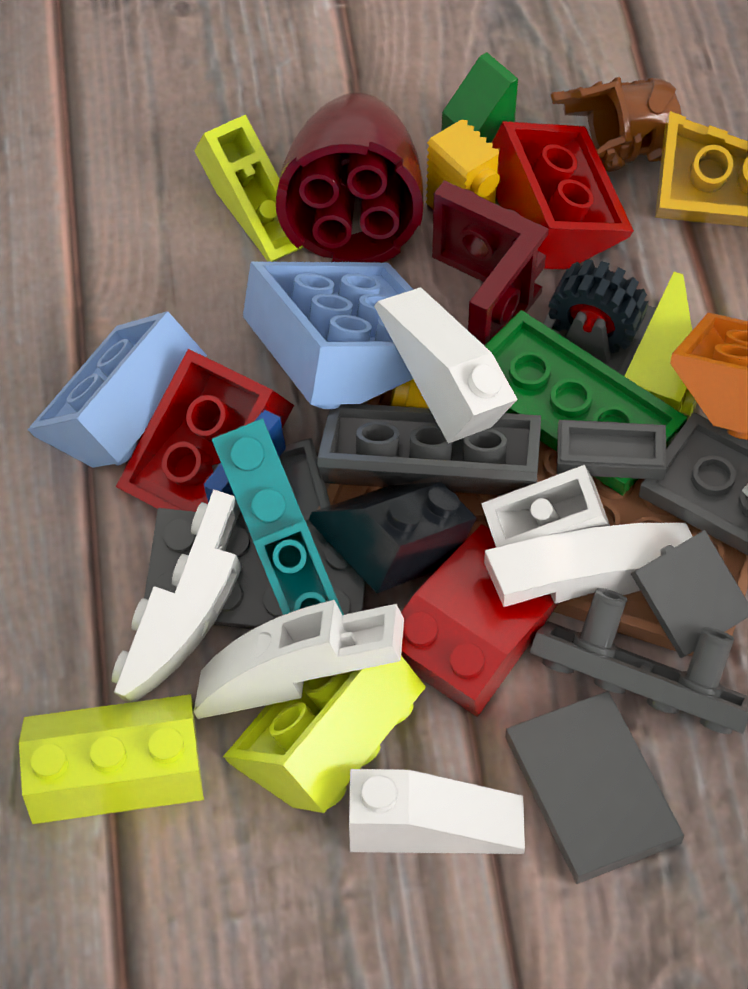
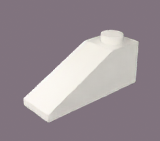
M421 287L377 301L374 305L448 443L491 428L518 400L493 354Z
M350 769V852L524 854L523 796L413 770Z

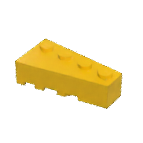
M670 111L664 130L655 218L748 227V141L729 135L728 131L711 125L707 127L687 120L685 116Z

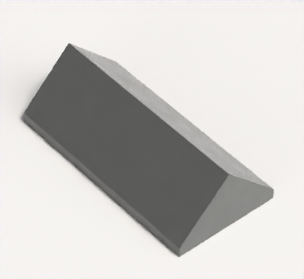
M340 404L336 409H329L318 453L317 465L324 483L386 487L391 485L442 482L452 492L505 495L537 483L541 415L504 413L491 428L448 443L429 408Z

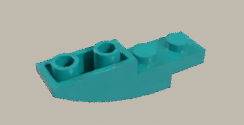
M263 418L213 438L212 442L282 614L285 615L308 606L335 600L342 615H344Z

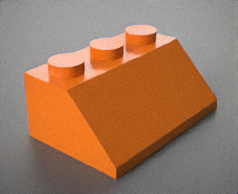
M707 313L672 353L670 364L713 426L727 429V433L733 437L748 440V321Z

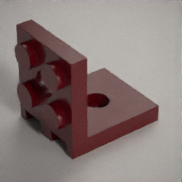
M444 180L434 193L432 258L484 282L469 301L468 331L485 346L521 310L527 313L541 295L543 286L536 284L535 280L545 268L546 255L539 252L538 248L548 236L549 229L522 217L511 209H505L477 196L468 189H462Z

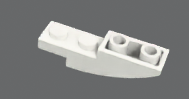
M213 489L209 503L202 502L198 506L191 527V533L196 535L190 554H182L179 557L173 572L172 585L177 586L175 593L154 586L149 600L144 598L140 600L132 620L131 628L137 632L130 651L123 650L120 653L112 673V682L117 684L114 693L124 701L137 702L176 671L203 640L227 602L242 569L238 557L225 551L240 512L239 505L234 496Z
M335 600L308 606L277 617L234 640L216 654L201 670L193 712L197 719L300 699L302 698L304 681L401 661L404 618L397 604L342 615Z

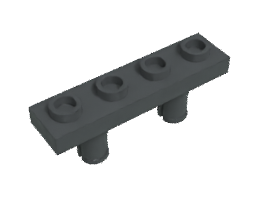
M598 588L595 591L581 632H576L550 621H547L536 632L530 653L542 657V663L552 670L571 674L576 670L594 677V683L607 691L623 694L626 690L647 697V703L657 710L671 714H677L681 710L701 718L700 723L703 726L718 733L731 734L734 730L743 734L747 727L748 696L723 687L719 683L734 642V637L728 633L704 627L688 670L680 671L619 648L613 643L627 598L622 594L604 588Z

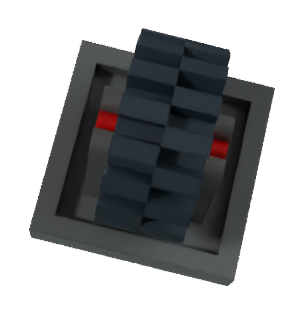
M585 260L582 266L579 262L571 265L570 269L567 268L549 302L548 307L550 310L543 324L625 376L656 308L649 306V301H645L647 294L644 289H636L639 282L634 277L628 280L623 278L626 271L620 267L617 268L616 272L609 270L610 263L601 261L598 267H595L593 260Z

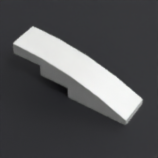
M634 523L592 527L536 537L485 550L484 563L503 607L551 594L556 604L594 593L598 588L626 595L640 591L631 575L632 572L661 556V549L667 545L676 547L693 536L686 523Z

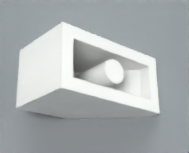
M585 465L481 503L496 547L546 535L592 527L610 526L596 485Z

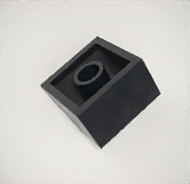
M442 482L386 486L313 511L308 520L378 594L438 570L465 542L477 517Z

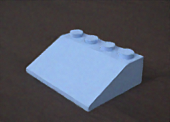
M250 262L243 318L310 405L322 409H336L340 404H361L413 379L374 307L377 301L414 290L389 263Z

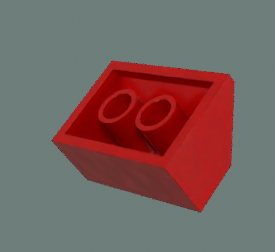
M502 122L492 141V148L499 149L497 174L500 176V181L496 187V198L501 207L511 209L522 217L549 229L548 236L538 248L539 252L546 255L544 269H570L572 264L576 262L581 263L630 238L634 230L586 126Z

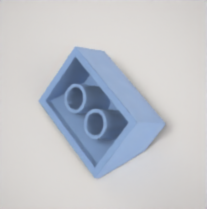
M168 311L118 325L27 430L34 437L92 468L112 464L119 466L131 458L138 445L136 441L148 426L186 351L190 349L205 357L207 355Z

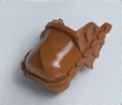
M616 77L606 84L599 81L593 86L584 89L579 87L566 92L551 93L553 104H564L563 110L565 115L588 117L593 144L606 172L620 170L625 166V163L635 161L638 155H647L649 162L661 161L665 123L669 112L682 115L681 106L675 94L676 88L671 83L657 78L622 83L621 78Z

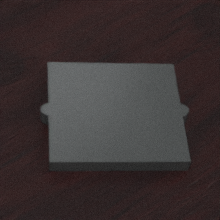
M705 530L676 547L667 545L661 549V556L631 573L680 658L689 655L695 650L704 627L726 632L748 618V601Z

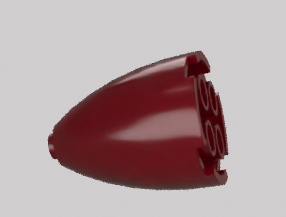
M364 93L345 94L326 103L304 124L286 156L276 193L278 221L287 238L297 248L303 246L321 257L332 258L331 262L383 263L401 253V247L412 237L418 226L421 225L423 218V178L418 154L406 127L397 114L385 103L374 96ZM355 196L362 198L360 214L362 232L352 234Z

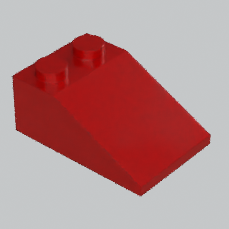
M188 349L115 487L157 509L165 508L196 512L200 503L208 504L204 483L213 473L212 465L221 463L212 439L254 422L264 410L279 416L283 428L294 405L274 390Z
M483 524L415 592L401 611L404 618L401 656L420 679L476 717L479 716L535 638L536 632L545 624L559 604H555L551 594L503 607L484 563L485 550L496 548L490 529Z

